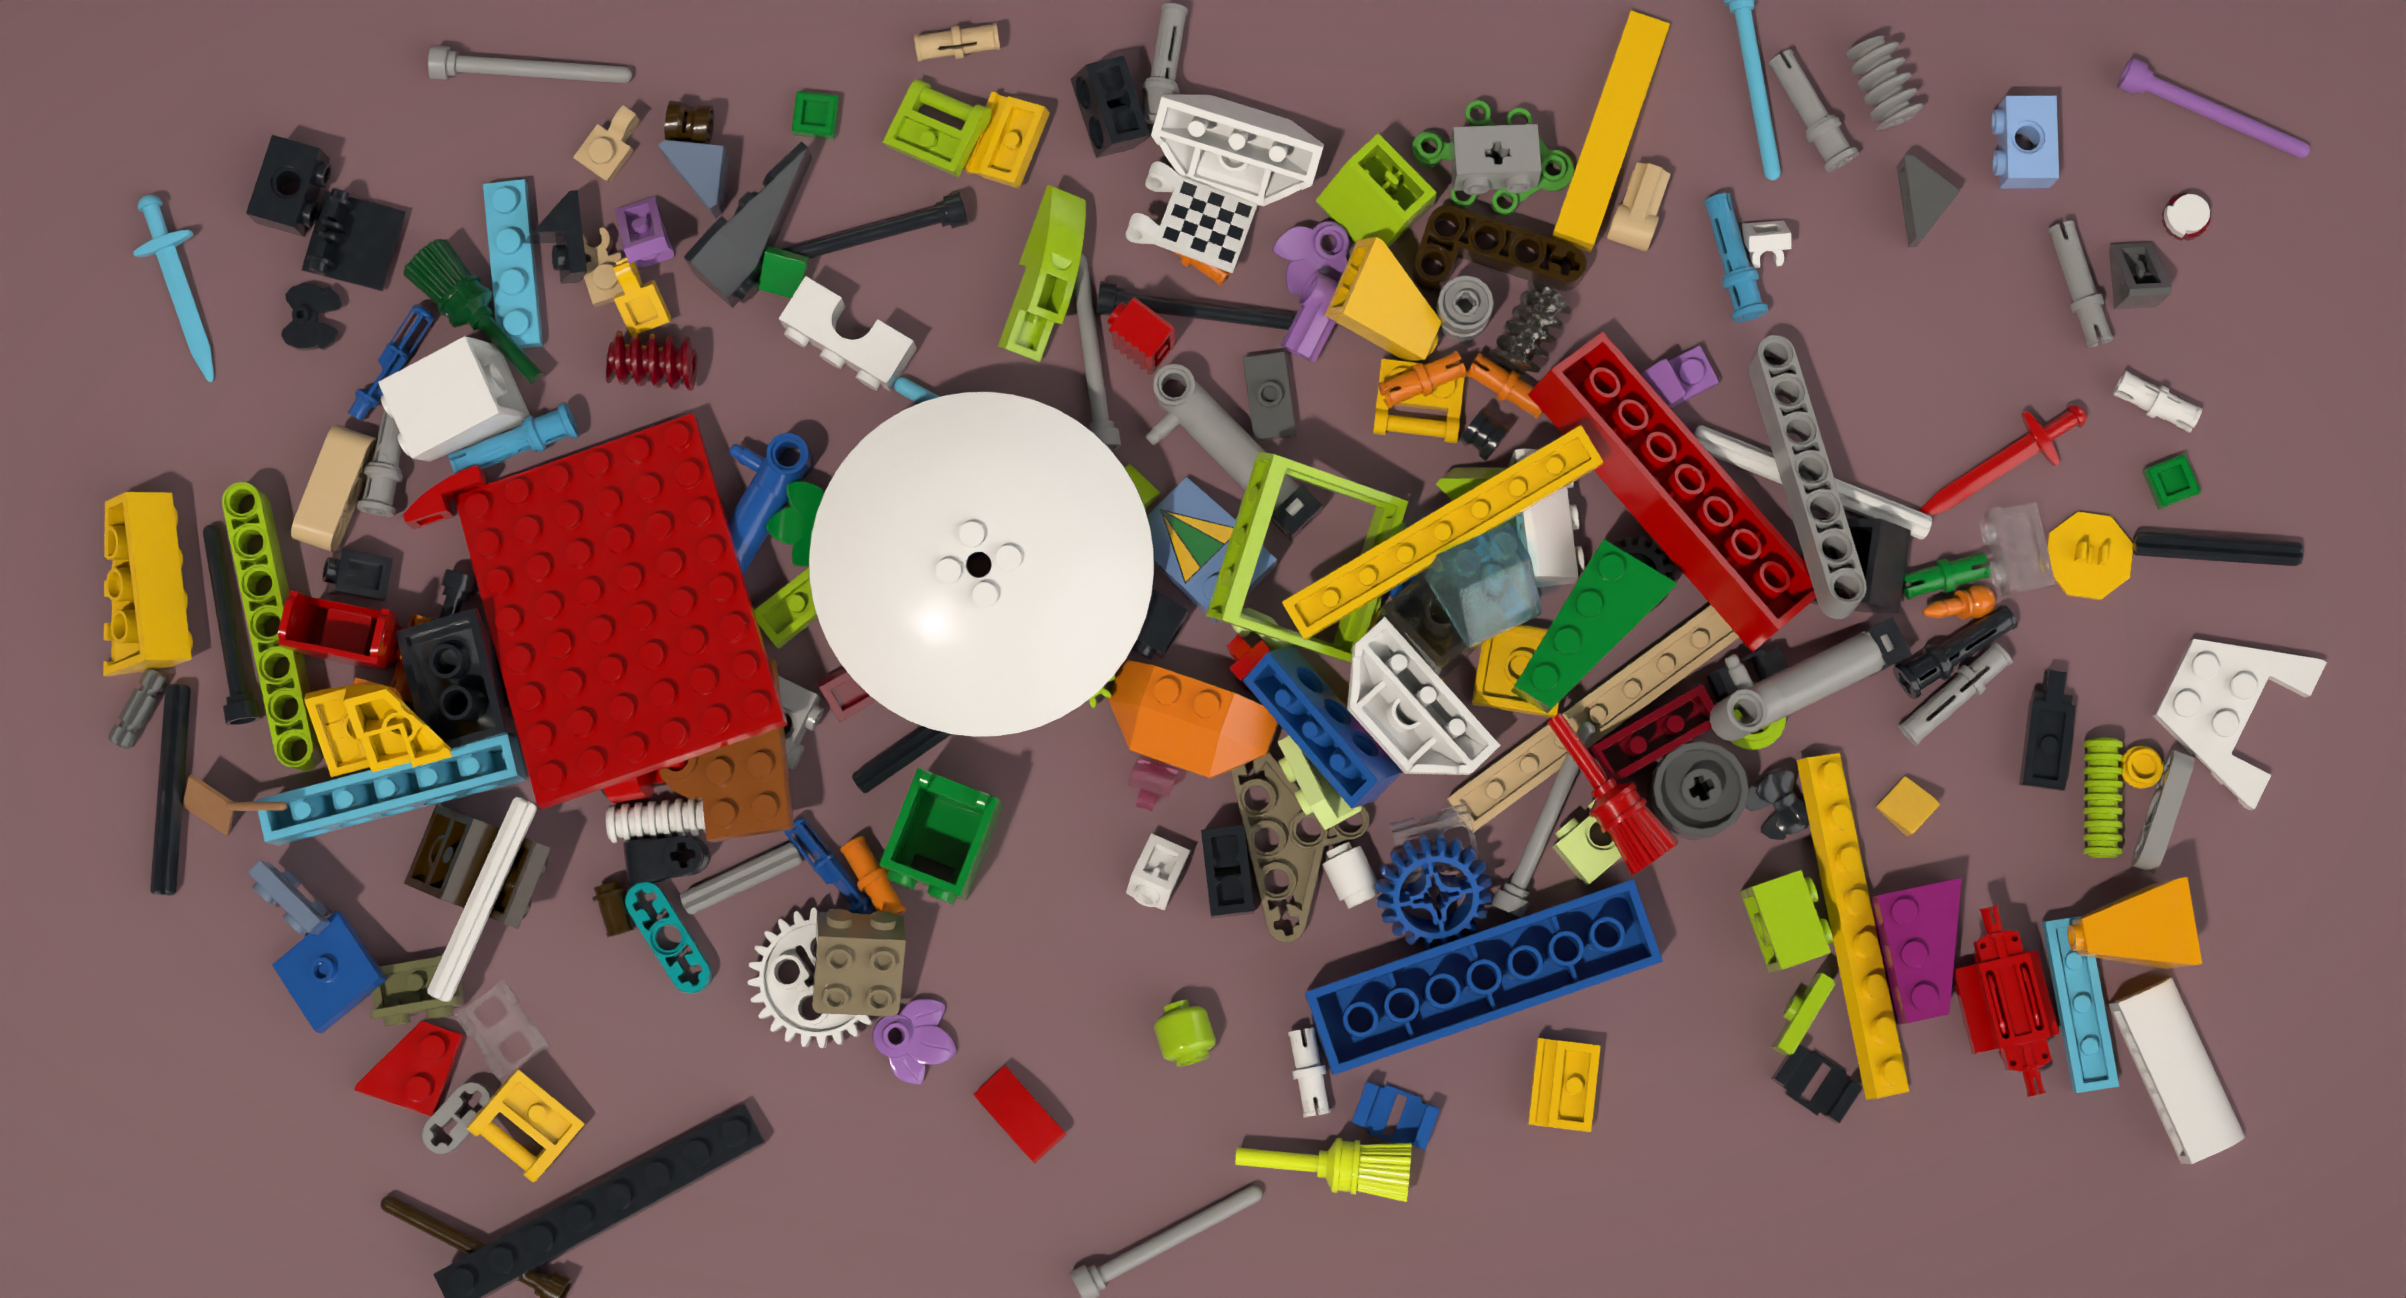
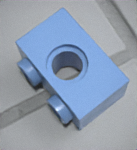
M2005 96L1997 109L1993 110L1991 117L1992 134L1998 135V150H1995L1993 153L1992 170L1994 176H1999V189L2051 188L2059 179L2057 96ZM2015 135L2027 136L2032 142L2033 149L2023 150L2018 147L2015 142Z

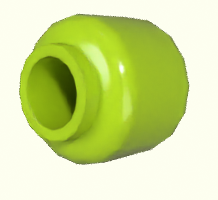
M1181 1000L1164 1006L1165 1015L1159 1017L1154 1023V1031L1163 1058L1167 1061L1176 1062L1177 1067L1192 1065L1209 1058L1208 1051L1215 1046L1216 1038L1206 1009L1201 1006H1189L1188 1000Z

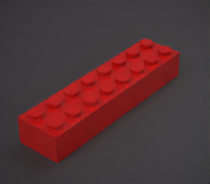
M1603 331L1552 368L1530 391L1528 396L1562 435L1567 434L1580 425L1583 427L1603 460V465L1594 469L1596 474L1752 652L1816 599L1805 561Z

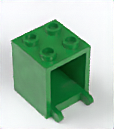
M917 768L879 864L882 868L888 870L886 878L913 890L916 883L928 886L927 894L954 905L956 898L967 901L1004 805L998 798L988 793L980 792L938 776L933 772ZM919 855L955 869L950 883L912 869L911 866L915 856Z

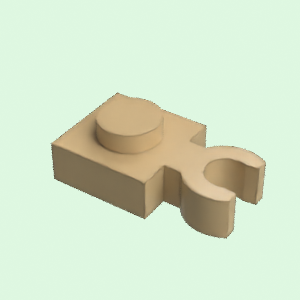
M604 227L599 229L602 242L597 247L588 246V241L583 235L585 255L591 258V262L586 263L587 273L584 275V279L595 308L615 302V295L623 292L613 270V267L617 266L615 262L622 259L623 256L620 252L609 255L612 249V238Z

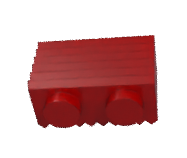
M1135 297L1131 299L1128 305L1121 302L1108 318L1107 322L1111 325L1108 331L1112 333L1114 349H1120V354H1127V359H1133L1134 364H1140V370L1146 369L1147 375L1153 374L1176 344L1175 327Z

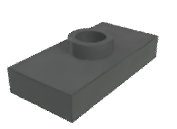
M1285 352L1243 357L1254 440L1260 442L1296 437Z

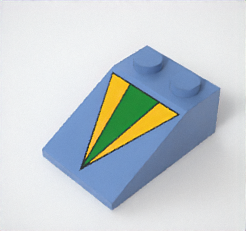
M1186 477L1147 515L1154 549V565L1206 616L1236 520ZM1263 545L1247 595L1276 567L1277 559ZM1207 617L1215 626L1221 622Z

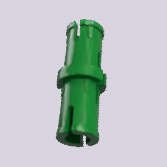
M1981 551L1950 562L1945 558L1936 561L1935 566L1904 573L1903 585L1916 581L1919 582V585L1903 589V593L1906 599L1910 600L1941 589L1947 593L1954 591L1956 585L1990 578V566L1972 570V566L1989 562L1987 556Z

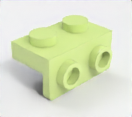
M1290 736L1278 741L1285 756L1278 760L1290 783L1297 780L1301 789L1294 794L1306 816L1314 812L1323 828L1327 830L1361 811V806L1353 809L1350 808Z

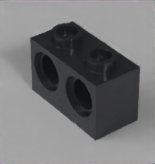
M1124 55L1086 64L1070 79L1096 158L1132 150L1150 135Z
M1244 825L1201 830L1211 919L1254 914Z

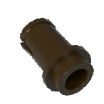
M619 881L594 887L596 896L592 897L593 902L598 901L607 931V938L634 930L622 894L626 892V889L620 887Z

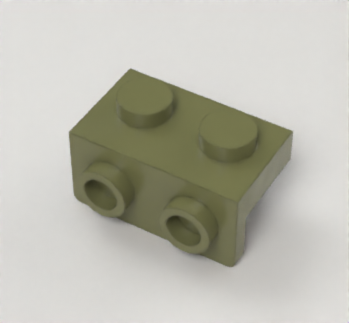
M442 956L381 966L379 968L387 980L372 992L375 1010H370L371 1019L384 1020L385 1027L411 1023L410 1015L427 1012V1019L454 1015L453 1007L465 1005L462 981L460 980L452 1000L445 1002L428 994V987Z

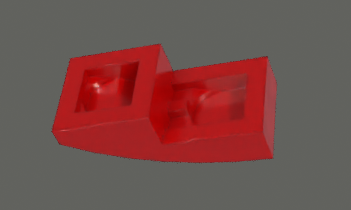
M475 465L449 476L434 485L403 514L405 523L415 530L455 517L450 501L455 499V495L489 484L486 472L478 465Z
M1005 1065L973 1093L982 1106L1034 1164L1067 1135Z

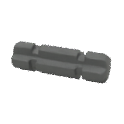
M147 668L139 680L140 688L134 689L119 716V719H121L120 724H115L108 736L112 743L121 748L130 749L138 737L135 733L136 730L143 728L158 701L155 698L157 692L161 694L168 683V678L154 669Z

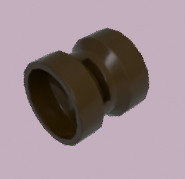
M669 101L665 117V140L679 142L688 140L693 143L710 144L714 128L713 105L699 104L696 107H688L682 101Z

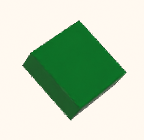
M796 91L792 134L794 136L834 140L839 107L838 95Z
M769 246L764 254L758 289L792 298L806 276L809 257Z
M2185 454L2142 471L2158 510L2201 493Z

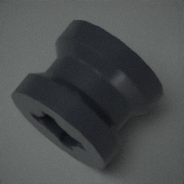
M1483 407L1466 428L1459 441L1465 446L1472 445L1478 450L1479 456L1486 461L1503 441L1511 427L1505 422L1498 423L1492 418L1491 411Z

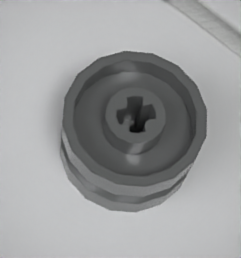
M1700 741L1683 744L1660 760L1650 775L1647 798L1650 811L1673 836L1694 841L1711 838L1733 825L1745 809L1749 788L1746 772L1735 755L1720 745ZM1694 785L1702 788L1703 796L1701 799L1699 795L1694 798L1691 796L1689 789Z

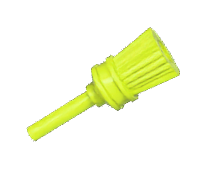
M1336 1138L1328 1151L1319 1150V1155L1237 1148L1235 1165L1317 1172L1318 1178H1326L1332 1193L1345 1191L1356 1195V1191L1407 1202L1412 1143L1360 1145L1361 1140L1352 1142Z

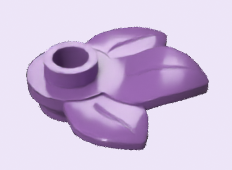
M1322 222L1313 229L1296 226L1287 230L1277 239L1272 249L1273 252L1279 257L1290 261L1286 269V285L1290 294H1300L1306 281L1316 271L1339 283L1348 263L1345 255L1350 244L1348 233L1340 224ZM1325 235L1331 236L1334 241V245L1329 251L1324 250L1321 245V240Z
M931 999L910 1001L899 1015L884 1016L875 1024L872 1032L873 1044L878 1052L888 1057L892 1073L901 1081L919 1085L924 1079L925 1064H940L956 1054L957 1049L951 1037L943 1029L937 1027L945 1010L943 1003ZM894 1027L898 1028L902 1033V1038L897 1044H892L888 1040V1032Z

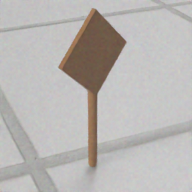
M190 774L188 776L183 807L228 836L232 826L234 811H281L287 808V804L285 802H233L202 780Z

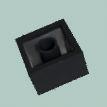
M1847 518L1867 587L1865 596L1854 611L1863 613H1899L1911 530L1882 518ZM1822 549L1828 558L1838 560L1837 555L1833 551ZM1834 588L1840 598L1850 599L1846 591ZM1817 599L1810 604L1818 605Z

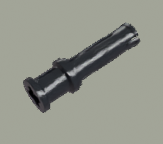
M2002 604L1996 610L1968 626L1939 646L1936 644L1927 645L1923 648V654L1906 665H1896L1893 668L1894 675L1905 693L1912 699H1916L1921 696L1922 689L1936 680L1948 679L1951 673H1953L1954 666L1982 650L2012 629H2016L2018 622L2011 610Z

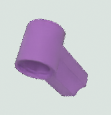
M1318 271L1314 272L1306 281L1299 296V304L1301 306L1281 343V346L1287 351L1310 362H1316L1334 324H1338L1324 316L1338 282Z

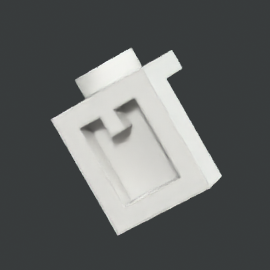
M1151 833L1132 872L1126 893L1144 906L1165 910L1191 850Z

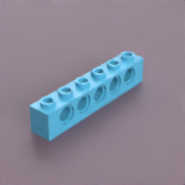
M506 734L452 748V757L412 767L411 762L376 772L368 770L255 800V802H285L287 804V808L281 811H258L264 841L279 846L526 781L527 777L518 740Z

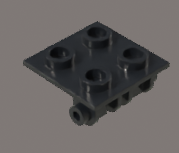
M333 189L332 192L325 191L301 270L383 292L406 212L349 197V193L343 190Z

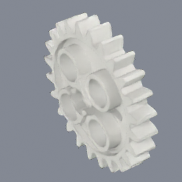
M812 908L809 920L805 921L802 914L796 911L794 912V925L790 926L783 919H779L778 924L781 930L779 935L769 931L764 933L771 944L768 948L755 946L754 949L763 956L762 962L749 963V967L760 971L759 977L749 980L748 985L760 987L761 992L752 997L751 1002L765 1003L766 1007L758 1016L760 1019L771 1016L775 1018L770 1028L772 1032L786 1027L785 1041L791 1042L799 1033L801 1034L802 1047H808L814 1036L817 1038L819 1047L826 1048L828 1036L832 1035L834 1041L838 1045H842L844 1041L843 1031L847 1030L854 1037H858L859 1031L856 1023L861 1021L867 1025H872L873 1022L868 1015L822 1014L815 1020H807L803 1016L802 1004L808 997L813 996V986L809 984V981L813 979V974L796 952V948L799 945L803 946L815 966L816 916L819 911L817 908ZM794 960L800 969L799 977L794 983L783 984L778 976L779 967L785 961Z

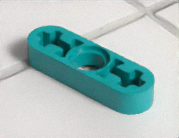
M653 883L635 884L626 895L625 904L627 911L675 987L682 992L696 994L704 991L711 983L712 968L665 892ZM642 891L648 895L656 894L657 899L652 902V905L658 915H662L666 910L670 915L668 918L655 922L650 929L647 928L646 922H651L654 919L647 910H637L636 905L640 902L638 894ZM672 925L681 934L680 943L673 950H663L657 942V935L663 927ZM688 946L691 948L692 954H687L684 957L691 966L697 967L700 965L703 970L698 974L700 982L697 985L690 981L682 982L681 977L686 972L680 961H676L672 966L668 961L669 958L681 955Z

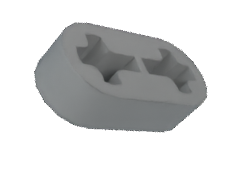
M470 1082L457 1088L423 1127L422 1138L425 1146L437 1154L452 1153L460 1148L472 1135L466 1129V1126L478 1112V1110H470L464 1117L459 1114L468 1103L464 1096L466 1093L476 1094L480 1092L482 1097L479 1103L483 1108L493 1096L489 1087L482 1083ZM453 1120L458 1122L449 1133L453 1139L450 1144L447 1142L437 1144L434 1141L438 1136V1133L434 1130L437 1125L446 1127Z

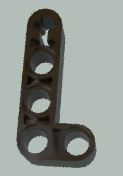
M1444 205L1436 208L1428 219L1416 254L1413 277L1419 287L1430 291L1438 290L1446 285L1456 257L1555 290L1568 291L1574 289L1580 283L1586 270L1587 261L1584 253L1573 245L1455 206ZM1439 221H1450L1455 225L1457 233L1453 236L1444 237L1437 233L1434 226ZM1479 234H1489L1494 237L1497 246L1491 250H1483L1477 246L1474 238ZM1520 247H1529L1536 253L1537 259L1532 263H1523L1517 259L1515 250ZM1547 253L1551 257L1546 270L1541 269ZM1434 259L1442 264L1444 271L1440 275L1429 276L1422 270L1421 264L1426 260ZM1563 261L1571 263V271L1568 276L1560 273Z

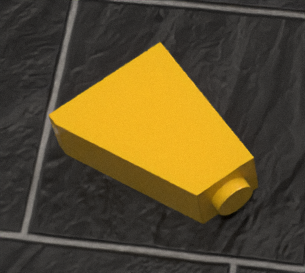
M1378 237L1357 240L1324 316L1406 362L1425 360L1437 345L1438 335L1436 334L1442 323L1383 240Z

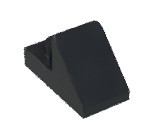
M578 190L569 191L524 241L525 244L556 243L552 249V264L554 270L560 273L561 284L578 283L587 273Z

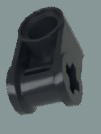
M676 836L623 842L628 886L644 882L657 883L666 881V879L696 875L707 867L710 859L707 845L695 837ZM686 847L687 849L695 850V858L689 859L688 865L686 862H681L678 859L679 854L684 853Z

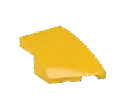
M369 684L348 685L305 694L304 701L331 777L369 767L372 772L409 762H411L412 767L452 757L451 748L387 686Z

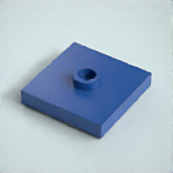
M335 911L327 918L331 923L319 935L309 933L272 964L313 1030L322 1034L387 980L345 914Z

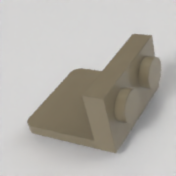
M844 909L817 912V951L812 998L813 1010L822 1014L896 1015L900 1008L906 946L904 916L894 915L887 911L857 914Z

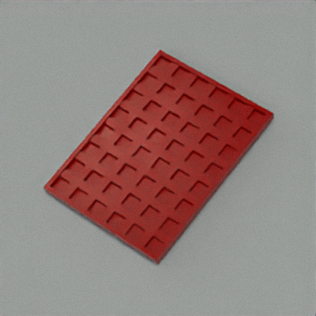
M694 413L454 496L536 803L541 809L788 725L699 422Z

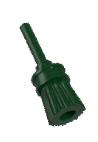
M435 239L433 242L428 243L405 265L403 275L438 304V312L449 319V323L453 328L469 324L473 330L480 329L530 384L535 383L542 377L543 372L492 318L493 311L488 306L493 292L488 287H484L481 279L476 274L470 273L447 239Z

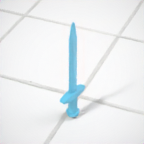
M145 195L139 200L137 208L139 212L144 213L152 240L133 251V254L136 257L156 254L190 353L206 380L212 382L214 381L211 347L176 250L178 245L193 236V232L181 230L168 233L160 210V206L163 205L161 199L155 195Z

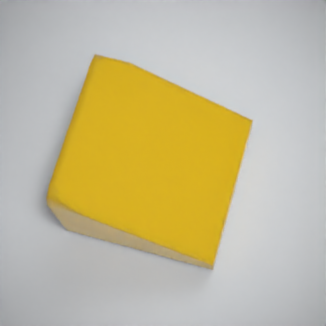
M1904 776L1875 808L1907 837L1912 835L1941 803Z

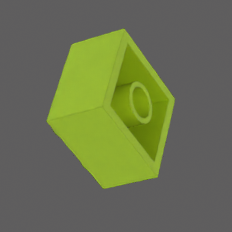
M1802 870L1740 891L1769 973L1831 953L1828 945L1833 943L1831 929L1825 918L1819 919L1814 903L1818 901V894L1810 877L1804 878Z

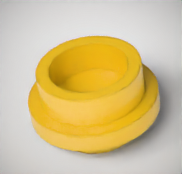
M2135 746L2128 749L2123 754V761L2119 762V768L2123 769L2122 779L2134 788L2145 789L2151 787L2160 780L2163 774V762L2160 755L2154 749L2147 746Z

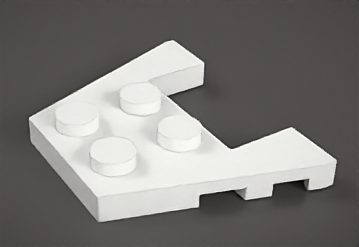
M2192 639L2189 641L2152 716L2191 755L2194 754L2211 771L2210 774L2221 785L2224 784L2238 798L2237 801L2244 808L2254 810L2271 775L2233 756L2232 751L2268 679L2305 698L2311 696L2327 662L2317 658Z

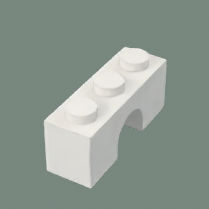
M805 276L779 317L782 326L787 329L784 335L801 347L805 348L809 342L822 350L819 356L838 369H841L844 364L858 372L855 378L869 388L877 391L879 386H882L891 391L895 381L900 377L917 350L914 341L878 319L869 333L862 338L850 340L841 337L836 332V323L846 307L842 297Z

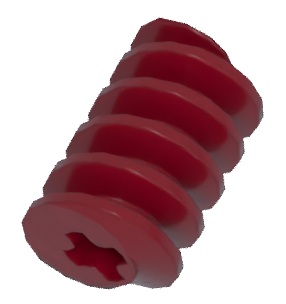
M618 330L608 348L606 382L611 383L615 375H617L619 383L626 385L633 376L637 386H645L650 377L652 385L655 388H660L667 378L669 387L676 390L684 379L687 390L692 391L697 377V352L692 349L689 337H684L680 348H675L673 336L668 335L662 347L658 346L656 334L651 333L647 344L642 345L639 332H634L630 343H625L622 331Z

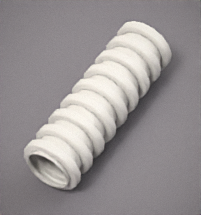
M679 798L675 800V803L671 804L669 800H662L661 805H657L655 801H649L648 806H643V803L636 802L635 807H630L626 803L622 804L621 808L618 809L616 805H609L606 810L608 838L612 843H618L620 838H624L628 842L632 841L633 837H637L640 840L646 839V836L650 835L651 838H659L661 834H664L665 838L672 837L673 833H677L678 836H685L686 832H691L693 836L699 835V831L704 830L705 832L703 802L688 799V802H683Z

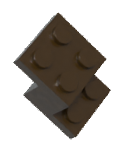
M436 804L404 884L443 901L465 908L500 828ZM524 838L489 918L519 929L522 919L527 916L531 908V896L537 881L546 871L550 847Z

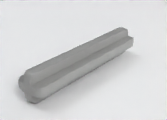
M793 843L779 847L683 892L680 895L683 907L688 914H695L802 863L801 854Z

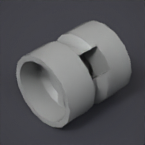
M1471 276L1456 277L1446 283L1440 292L1435 311L1442 322L1439 330L1450 340L1465 342L1471 341L1482 334L1487 327L1494 304L1492 293L1488 286L1478 278Z

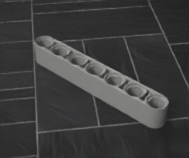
M1771 335L1765 337L1760 342L1748 366L1750 379L1818 605L1826 616L1833 619H1844L1853 613L1865 596L1867 590L1865 577L1795 349L1792 343L1785 337ZM1764 357L1775 359L1779 365L1769 364ZM1776 395L1785 396L1791 404L1781 402L1777 399ZM1787 433L1798 435L1802 442L1793 441ZM1798 471L1809 473L1814 481L1805 480ZM1810 510L1820 511L1826 520L1815 518ZM1822 549L1833 551L1837 555L1838 560L1828 558ZM1834 588L1846 591L1850 599L1840 598Z

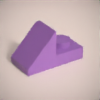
M655 196L615 209L623 249L629 263L635 261L638 269H642L674 257V250Z
M1700 345L1669 361L1665 358L1641 373V376L1670 409L1719 384Z

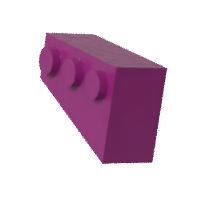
M1962 878L1881 894L1870 898L1897 1025L1949 1015Z

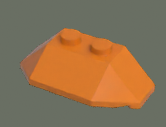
M1125 660L1119 667L1111 689L1112 697L1108 698L1130 751L1209 779L1238 768L1254 759L1257 760L1268 755L1279 725L1263 705L1241 695L1155 665Z

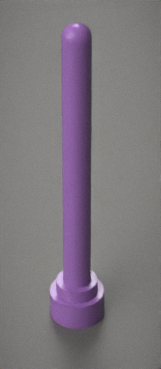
M2130 58L2120 76L2117 88L2132 95L2136 92L2144 94L2147 91L2297 158H2305L2310 153V146L2306 142L2153 76L2154 71L2148 69V64L2136 58Z

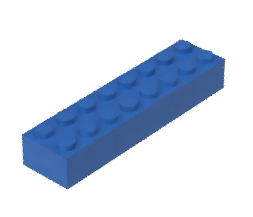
M1633 879L1304 993L1333 1076L1661 963L1663 960Z

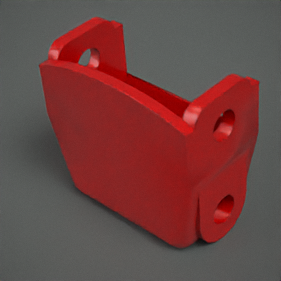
M290 590L284 604L278 630V645L314 658L374 670H385L398 659L395 658L396 650L399 649L395 631L402 630V627L399 626L397 614L389 609L382 608L379 611L309 597L298 591Z

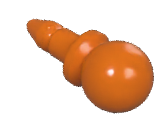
M1973 585L1966 590L1956 591L1951 599L1936 601L1923 609L1922 613L1924 616L1933 618L1956 615L1961 620L1969 619L1970 617L1980 619L1994 610L1996 599L1990 588L1984 585Z

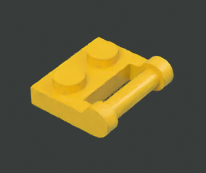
M1381 359L1378 383L1412 371V366L1417 363ZM1464 377L1434 388L1433 394L1426 397L1420 394L1395 404L1396 406L1447 411L1446 421L1388 415L1389 408H1387L1384 402L1385 395L1381 396L1378 387L1373 434L1385 435L1386 431L1441 437L1444 438V442L1457 444Z
M516 1068L484 1107L473 1116L466 1129L475 1137L479 1134L521 1167L524 1170L522 1175L534 1183L585 1123L519 1068ZM501 1112L543 1146L544 1149L535 1157L493 1123L492 1120Z

